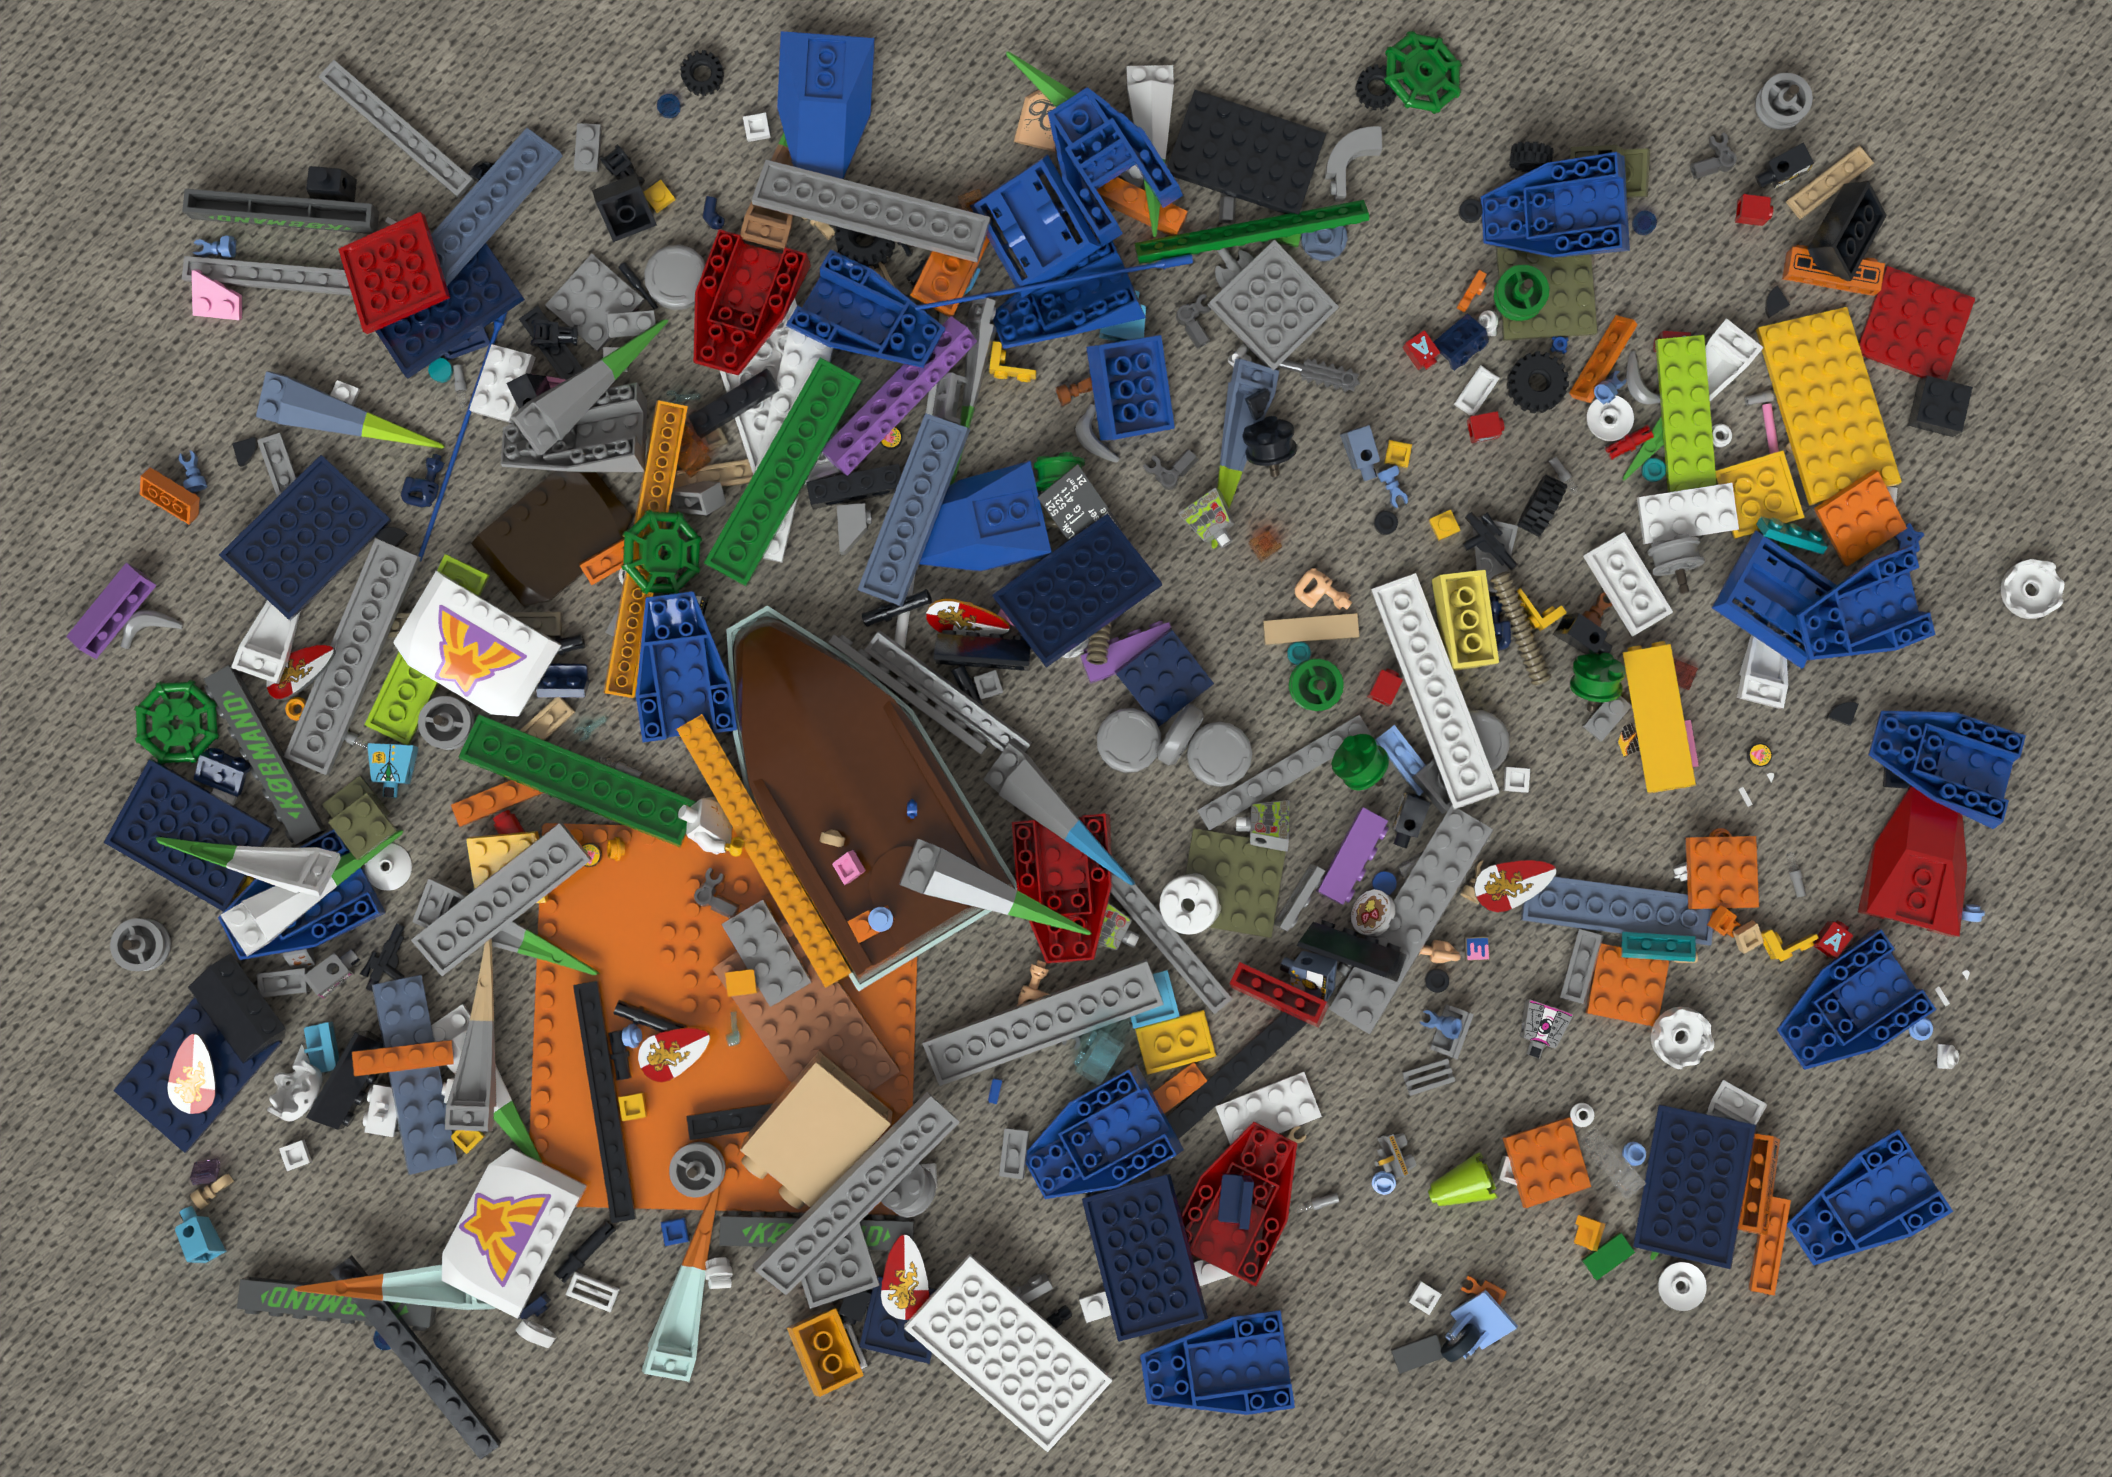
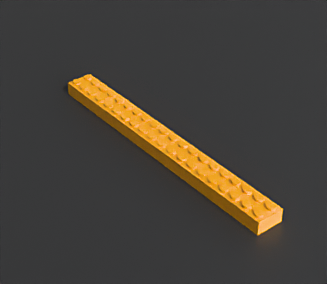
M660 400L656 401L645 461V472H643L634 524L645 515L647 510L669 512L688 406ZM657 521L659 529L666 528L667 522ZM650 524L637 536L643 538L646 533H649L651 531ZM634 542L633 561L639 558V544ZM662 547L658 551V555H661ZM641 565L636 566V569L647 580L649 573ZM626 571L603 693L634 698L638 678L646 597H653L654 593H642L641 588Z
M703 714L677 728L676 730L737 836L744 840V848L825 988L851 974V970Z

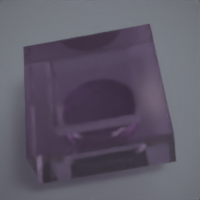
M218 1158L194 1162L190 1176L192 1185L208 1184L217 1181L220 1171Z

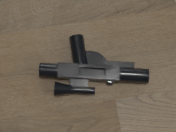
M1473 512L1469 513L1465 519L1478 535L1462 543L1465 550L1468 551L1477 546L1482 552L1491 553L1501 566L1505 564L1511 571L1515 569L1518 564L1506 551L1505 545L1501 544L1494 537L1496 533L1501 536L1503 532L1493 522L1489 513L1487 512L1481 517L1488 524L1486 526Z
M396 923L389 940L383 945L384 948L379 958L376 957L377 952L373 951L367 964L359 973L369 977L370 969H373L366 986L367 990L373 992L372 985L379 984L384 973L393 980L405 977L396 970L399 963L397 952L404 940V936L401 935L405 926Z

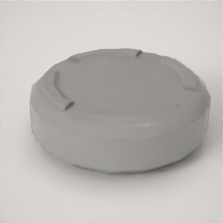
M668 245L656 251L648 260L644 271L645 285L651 297L662 307L672 310L688 309L695 305V291L706 264L702 256L694 249L684 245Z
M1193 704L1184 706L1182 712L1179 713L1165 735L1166 738L1161 742L1156 751L1159 761L1167 766L1177 763L1194 736L1196 729L1199 728L1204 719L1201 709Z
M1135 708L1119 709L1109 714L1101 723L1097 733V750L1102 760L1110 768L1122 773H1137L1149 767L1157 758L1156 751L1161 744V732L1155 720L1146 712Z
M1483 710L1469 711L1491 771H1493L1506 759L1510 747L1509 733L1504 723L1494 714Z
M1224 722L1206 724L1196 731L1189 742L1187 751L1189 768L1197 779L1207 785L1216 787L1232 785L1244 777L1251 765L1252 749L1250 741L1244 732L1233 724Z

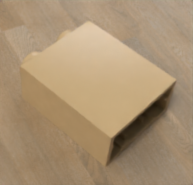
M818 1051L744 1137L740 1151L745 1156L741 1159V1162L756 1177L763 1179L769 1173L782 1184V1187L779 1189L780 1195L794 1208L801 1209L804 1204L811 1208L873 1146L891 1125L892 1111Z

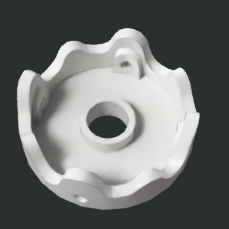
M2029 559L2012 566L2005 573L2000 587L2001 597L2006 607L2013 614L2025 619L2044 617L2058 609L2064 601L2062 599L2064 581L2056 574V565L2049 561ZM2028 583L2032 584L2036 589L2034 596H2029L2025 591Z
M1197 873L1174 878L1165 886L1160 896L1159 906L1164 921L1173 930L1182 934H1197L1206 930L1214 923L1221 911L1217 888L1203 875ZM1189 898L1194 901L1195 908L1193 911H1187L1183 907L1184 899Z
M1689 1007L1671 1008L1661 1014L1652 1027L1651 1044L1653 1050L1659 1058L1676 1069L1697 1065L1700 1063L1703 1053L1712 1051L1714 1048L1711 1024L1694 1009ZM1684 1030V1038L1681 1041H1675L1676 1033Z
M305 1060L294 1063L293 1068L295 1071L293 1073L280 1072L274 1077L278 1090L269 1097L274 1107L269 1106L267 1111L285 1121H294L310 1110L322 1086V1073L320 1069Z

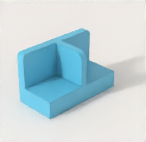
M333 1022L305 1027L304 1033L307 1049L304 1052L308 1053L310 1064L320 1069L321 1073L333 1071L339 1061Z

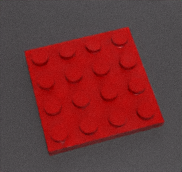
M422 212L416 213L338 249L362 330L367 335L450 298L428 223Z
M1887 266L1883 274L1881 291L1875 295L1859 340L1862 356L1920 378L1931 376L1947 380L1976 298Z

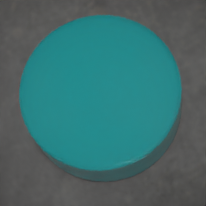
M438 358L429 364L428 373L436 382L444 383L451 379L453 367L446 359Z
M1651 458L1642 465L1641 472L1647 481L1657 482L1665 476L1666 466L1662 460Z
M1294 642L1287 650L1288 660L1294 665L1309 660L1311 657L1310 647L1304 642Z

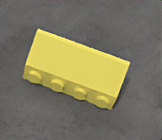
M1486 570L1443 574L1433 578L1432 585L1439 633L1453 671L1498 664L1499 657Z

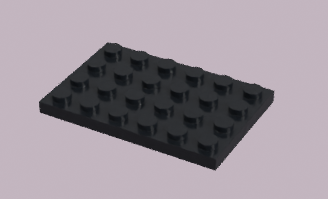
M1194 89L1167 168L1175 178L1283 214L1292 213L1299 215L1326 133Z

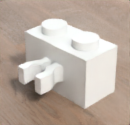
M373 1084V1088H370L367 1101L370 1102L369 1111L365 1112L363 1118V1126H366L365 1132L389 1137L398 1136L399 1124L391 1085Z

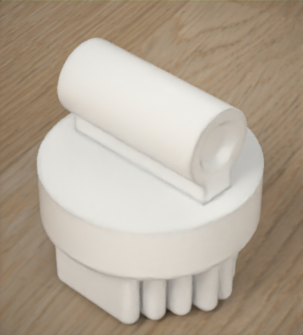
M716 1257L705 1262V1278L709 1280V1289L731 1288L732 1282L730 1277L733 1273L729 1259L726 1257Z

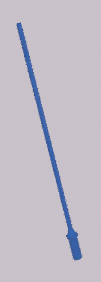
M1191 254L1166 259L1162 258V260L1156 263L917 305L915 309L922 310L1151 268H1163L1165 270L1170 267L1192 264L1193 258Z
M507 312L493 321L494 331L418 555L421 557L420 562L430 538L472 412L469 409L491 344H495L499 330L505 325L504 321Z

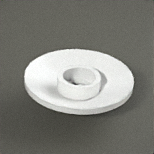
M1615 395V398L1610 403L1604 405L1596 399L1587 411V425L1590 431L1602 440H1619L1631 430L1634 423V413L1629 403L1619 396ZM1606 416L1612 418L1613 422L1611 424L1605 422Z
M391 843L365 863L364 870L369 882L374 887L381 890H395L404 885L409 879L412 871V862L404 848ZM385 862H388L390 865L388 871H384L382 868Z
M1676 1262L1669 1265L1663 1270L1658 1281V1291L1661 1299L1666 1305L1679 1311H1688L1697 1307L1703 1301L1707 1290L1703 1273L1696 1266L1687 1262ZM1679 1281L1684 1282V1288L1678 1290L1676 1287Z

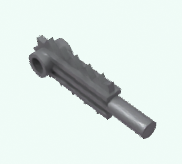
M1308 358L1304 361V364L1285 359L1279 365V368L1301 373L1302 381L1307 380L1310 383L1315 380L1317 386L1324 382L1326 388L1333 385L1335 391L1342 387L1344 393L1348 390L1354 392L1355 386L1360 384L1357 380L1359 374L1353 373L1352 368L1345 372L1343 366L1335 369L1334 364H1331L1327 367L1324 361L1318 365L1315 359L1311 361Z

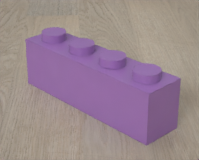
M126 562L66 637L79 650L97 659L156 587V584L144 573Z
M1158 621L1149 625L1150 629L1141 632V629H1137L1128 633V638L1119 640L1118 637L1111 639L1108 642L1107 663L1102 665L1089 663L1086 660L1088 655L1087 649L1083 650L1084 654L1080 658L1090 684L1115 675L1117 669L1171 628L1170 623L1163 624V621Z
M1364 807L1360 808L1316 892L1340 905H1343L1345 901L1349 903L1355 893V890L1352 888L1356 880L1360 882L1366 872V869L1363 867L1367 859L1371 861L1377 852V848L1374 846L1378 839L1383 840L1389 829L1386 827L1388 820Z

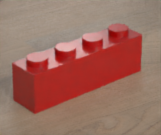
M1239 962L1229 983L1233 989L1318 1028L1329 1007L1326 1001Z

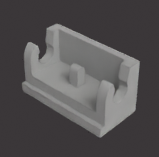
M952 372L946 373L937 383L933 416L959 425L961 424V419L956 418L961 385L967 383L968 378Z
M1446 1004L1442 1016H1452L1462 1021L1458 1039L1455 1038V1040L1447 1038L1442 1034L1441 1030L1437 1029L1430 1049L1458 1059L1474 1014Z

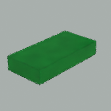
M1619 1232L1599 1246L1597 1251L1591 1252L1581 1261L1597 1281L1635 1252L1622 1233Z

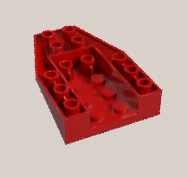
M719 229L695 291L693 362L739 376L785 318L811 267L807 253L789 248H784L783 254L745 244L741 235Z
M1910 785L1874 842L1857 913L1895 920L1949 937H1960L1967 875L1963 815L1931 800Z
M1110 814L1083 815L1078 817L1111 855ZM1036 820L1012 822L1017 890L1092 933L1086 935L1029 920L1046 963L1095 960L1112 888V872Z
M1253 1122L1200 1176L1181 1215L1192 1255L1255 1287L1257 1286L1288 1221L1297 1150L1296 1142ZM1224 1173L1251 1175L1254 1181L1249 1230L1239 1229L1237 1223L1218 1221L1222 1174Z

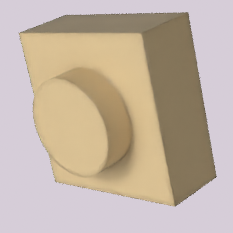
M1753 920L1733 931L1738 949L1744 954L1764 942L1758 923Z

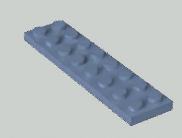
M528 128L521 133L431 234L446 285L455 278L563 157L560 151Z
M925 413L857 590L903 607L969 435V428Z
M1553 877L1552 881L1541 892L1523 903L1521 920L1622 934V932L1696 936V944L1711 946L1713 929L1707 924L1715 909H1688V894Z
M421 975L372 985L384 1048L434 1042ZM439 1066L389 1072L408 1174H416L457 1164L454 1141L451 1139L452 1131L445 1130L446 1103H444L445 1096L442 1095L443 1084Z

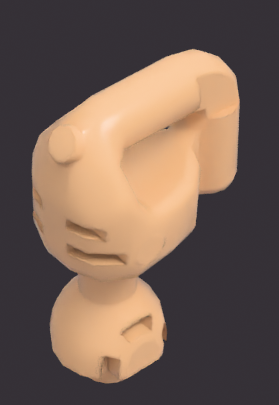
M1316 568L1308 570L1294 589L1295 596L1310 608H1313L1324 594L1333 599L1334 605L1339 610L1342 607L1347 610L1352 604L1349 600L1351 595L1334 589L1331 586L1332 579ZM1315 578L1317 584L1309 592H1304L1310 581Z
M1433 940L1431 946L1424 945L1419 955H1430V961L1433 963L1459 961L1461 958L1460 953L1449 942Z
M1038 960L1036 965L1031 964L1030 972L1032 978L1029 986L1023 985L1018 997L1017 1006L1027 1003L1029 1000L1049 995L1038 989L1041 979L1046 977L1049 969L1045 968L1046 962Z

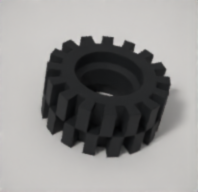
M698 50L694 51L695 55L692 56L690 53L687 55L688 60L684 59L682 61L683 66L680 68L681 78L685 87L690 92H694V95L702 94V96H706V93L712 95L714 94L713 91L715 89L718 91L720 89L719 85L723 84L724 72L722 65L713 53L707 54L706 50H702V53H699ZM699 66H707L711 70V76L706 81H698L694 78L695 69Z
M1374 64L1373 68L1369 66L1366 68V71L1363 70L1358 78L1355 88L1357 90L1356 96L1360 98L1359 102L1361 104L1364 103L1367 109L1370 106L1372 110L1377 108L1382 110L1385 106H1390L1396 98L1397 94L1389 84H1385V65H1382L1381 68L1378 67V64ZM1373 80H1380L1385 84L1386 91L1382 95H1373L1369 91L1368 84Z
M1525 141V143H1515L1511 147L1509 166L1512 169L1515 168L1516 171L1530 172L1546 163L1552 162L1554 149L1549 145L1545 146L1544 143L1537 144L1538 142L1530 143Z

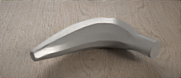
M1631 351L1628 358L1626 375L1627 387L1631 396L1643 404L1660 403V394L1651 392L1644 384L1636 352Z
M1089 404L1085 414L1076 424L1075 430L1078 441L1091 453L1109 461L1118 462L1120 458L1094 435L1092 421L1096 408L1095 405Z
M138 610L134 612L123 627V639L120 647L130 649L135 634L142 628L155 626L182 629L183 623L157 611Z

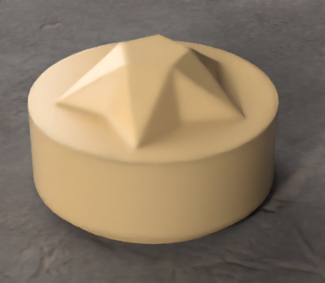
M831 829L827 832H821L819 841L842 847L845 838L838 831Z

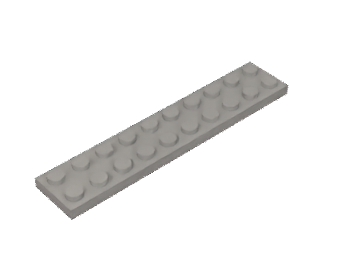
M765 160L752 197V204L973 262H978L991 222L990 217L770 160Z
M375 538L330 646L335 648L336 654L327 668L316 678L283 757L324 775H330L421 557Z
M1451 805L1393 901L1395 904V916L1389 923L1390 927L1381 935L1373 937L1379 939V945L1386 947L1387 943L1399 946L1401 947L1400 952L1407 955L1398 982L1354 967L1329 1010L1366 1033H1372L1494 831L1492 828L1458 808L1453 809Z
M1145 959L922 1041L938 1084L942 1086L1164 1005L1149 963Z
M926 1092L752 1265L754 1270L787 1295L960 1123L958 1119L930 1093Z

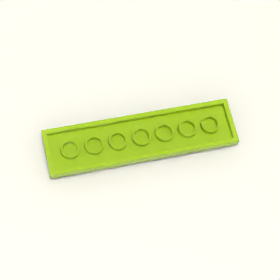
M1704 335L1655 340L1668 493L1717 485Z
M448 554L444 555L437 570L479 597L490 576ZM398 652L364 725L398 742L410 745L418 728L420 711L432 699L439 683L409 666L401 653Z

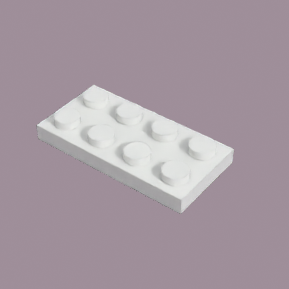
M1732 483L1637 497L1643 544L1661 540H1674L1675 536L1681 534H1688L1689 537L1739 530Z
M1625 532L1583 556L1631 636L1638 634L1673 613Z
M1304 1071L1215 1106L1230 1145L1253 1122L1279 1134L1322 1117Z

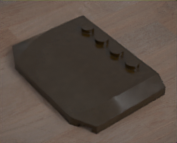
M555 471L479 533L471 544L524 607L551 601L584 574L579 563L623 539L622 535L624 531H627L633 516L596 472Z

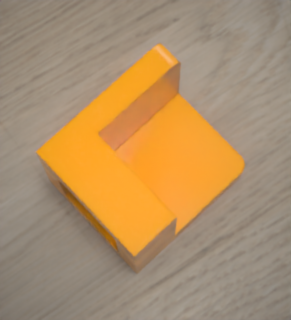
M753 969L725 973L728 997L759 992V987H756L755 971Z
M1578 1215L1575 1224L1579 1225L1574 1243L1589 1250L1597 1251L1606 1224L1583 1215Z

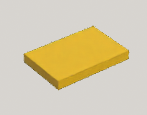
M1204 1010L1135 1028L1147 1075L1216 1057Z

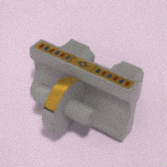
M1401 1133L1378 1137L1381 1148L1377 1152L1380 1158L1374 1161L1375 1166L1383 1165L1385 1172L1391 1171L1395 1178L1410 1175L1409 1171L1416 1166V1162L1411 1154L1405 1156L1401 1154L1400 1148L1407 1145L1405 1135Z

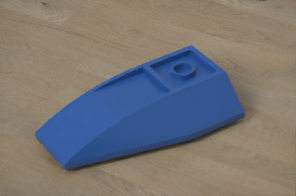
M831 249L820 266V278L803 307L797 305L786 324V327L828 347L921 368L925 367L945 331L944 326L924 310H916L915 306L917 305L873 269L854 260L852 261Z
M1914 545L1871 560L1796 614L1808 660L1896 651L1935 635L1930 612L1918 610L1909 573L1919 568Z
M694 591L646 597L636 688L642 742L666 740L669 737L680 736L676 729L703 714L714 733L738 730L731 681Z
M1897 1129L1856 1153L1787 1222V1226L1811 1263L1816 1265L1911 1237L1949 1215L1953 1210L1915 1156L1900 1130Z
M1280 1310L1232 1316L1140 1354L1147 1404L1244 1415L1295 1408Z

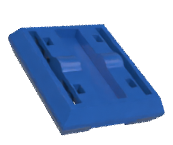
M1048 154L970 205L973 213L990 217L988 210H990L1008 242L1006 244L990 217L991 222L986 236L1016 288L1050 282L1101 248ZM1043 174L1047 176L1063 203V207L1060 208L1052 200L1040 176ZM1066 211L1083 240L1080 244H1077L1066 225L1068 221L1063 214ZM1009 248H1012L1028 276L1026 279L1020 274L1021 270L1009 252ZM1036 289L1022 291L1019 294L1021 298H1024Z
M1755 530L1726 579L1712 609L1803 669L1808 659L1796 614L1837 585ZM1739 602L1743 603L1741 608L1737 606ZM1753 610V616L1746 611ZM1780 628L1783 631L1779 635L1773 630ZM1799 642L1800 646L1798 647L1794 643Z

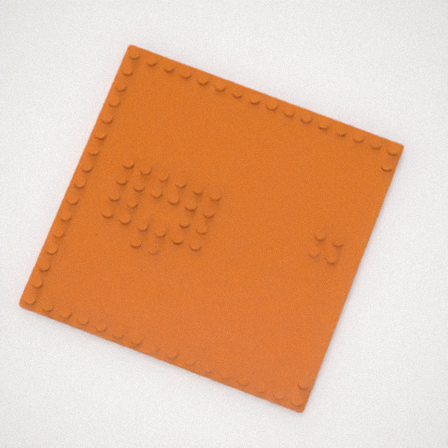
M558 823L543 824L542 836ZM564 824L581 846L587 843L598 845L602 851V859L596 866L581 867L548 893L549 900L546 903H539L538 936L597 970L599 974L591 975L537 958L529 1136L543 1164L587 1185L577 1207L609 1208L573 985L598 981L610 1054H612V1048L608 1033L623 1030L624 1027L633 1024L631 1020L614 1015V1010L619 1000L636 1007L642 1006L646 1011L686 1025V1028H700L709 1031L711 1034V1041L703 1055L682 1074L670 1081L662 1083L653 1081L640 1068L638 1055L642 1043L649 1037L662 1033L641 1024L636 1025L642 1032V1041L637 1048L626 1046L627 1051L630 1052L628 1061L632 1075L631 1078L616 1080L614 1060L611 1059L635 1208L704 1210L711 1193L703 1197L683 1195L673 1186L669 1175V1167L673 1156L678 1150L693 1142H706L715 1146L721 1152L726 1166L725 1176L718 1186L719 1192L715 1210L807 1212L810 1209L807 1204H804L801 1209H796L782 1198L779 1193L782 1184L769 1173L763 1179H760L749 1172L742 1164L741 1159L745 1154L740 1149L744 1137L749 1132L694 1140L689 1139L686 1116L771 1104L791 1084L731 996L728 997L727 989L712 969L737 952L722 926L729 918L711 910L710 905L700 906L694 899L696 890L706 881V871L712 868L711 879L716 880L720 873L724 874L723 882L715 887L714 897L719 895L738 904L740 907L736 915L764 899L776 921L780 922L785 918L746 849L743 846L742 853L739 856H732L729 851L716 855L712 852L703 851L687 835L681 847H677L625 825ZM733 828L731 840L735 837H738ZM614 837H619L620 841L624 842L625 854L621 856L619 861L609 859L607 854L608 840H613ZM917 957L859 992L849 975L839 980L846 993L900 1069V1072L870 1092L892 1111L891 1125L879 1139L913 1106ZM644 1093L647 1117L622 1121L618 1097ZM881 1201L868 1213L897 1215Z

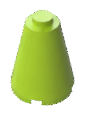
M1481 1152L1474 1154L1430 1184L1431 1189L1428 1190L1432 1203L1437 1202L1438 1206H1447L1498 1198V1194L1492 1193L1496 1186L1487 1163L1483 1164L1479 1160L1484 1158Z

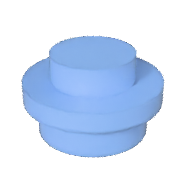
M1966 904L1962 911V919L1965 921L1981 922L1982 916H1985V911L1980 910L1979 905Z
M885 907L873 909L868 917L869 925L878 932L888 930L893 924L892 912Z
M1923 1018L1910 1027L1908 1031L1914 1039L1922 1041L1932 1035L1933 1025L1929 1019Z
M629 1024L628 1027H624L622 1030V1040L625 1046L637 1048L642 1041V1032L635 1024Z
M1629 1142L1623 1147L1622 1157L1628 1165L1638 1166L1644 1162L1646 1150L1638 1142Z
M1380 1171L1373 1176L1372 1186L1379 1194L1386 1195L1395 1188L1396 1179L1392 1173Z

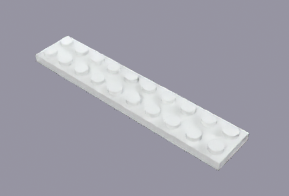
M791 328L788 331L776 380L780 391L773 394L755 471L819 358L831 362L834 348L828 347ZM798 497L763 559L783 563Z
M1415 573L1371 589L1453 809L1499 794V789L1417 574Z

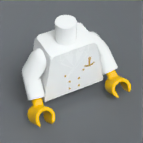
M715 796L701 798L691 807L683 805L680 808L678 817L687 821V837L695 841L703 851L712 852L716 855L729 851L732 856H739L742 853L744 840L740 837H735L731 840L732 825Z

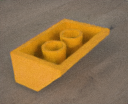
M836 1308L808 1317L787 1327L815 1396L821 1397L864 1376Z

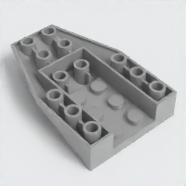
M637 382L608 388L562 440H558L543 455L535 452L514 422L503 427L502 467L568 472H645L647 399Z

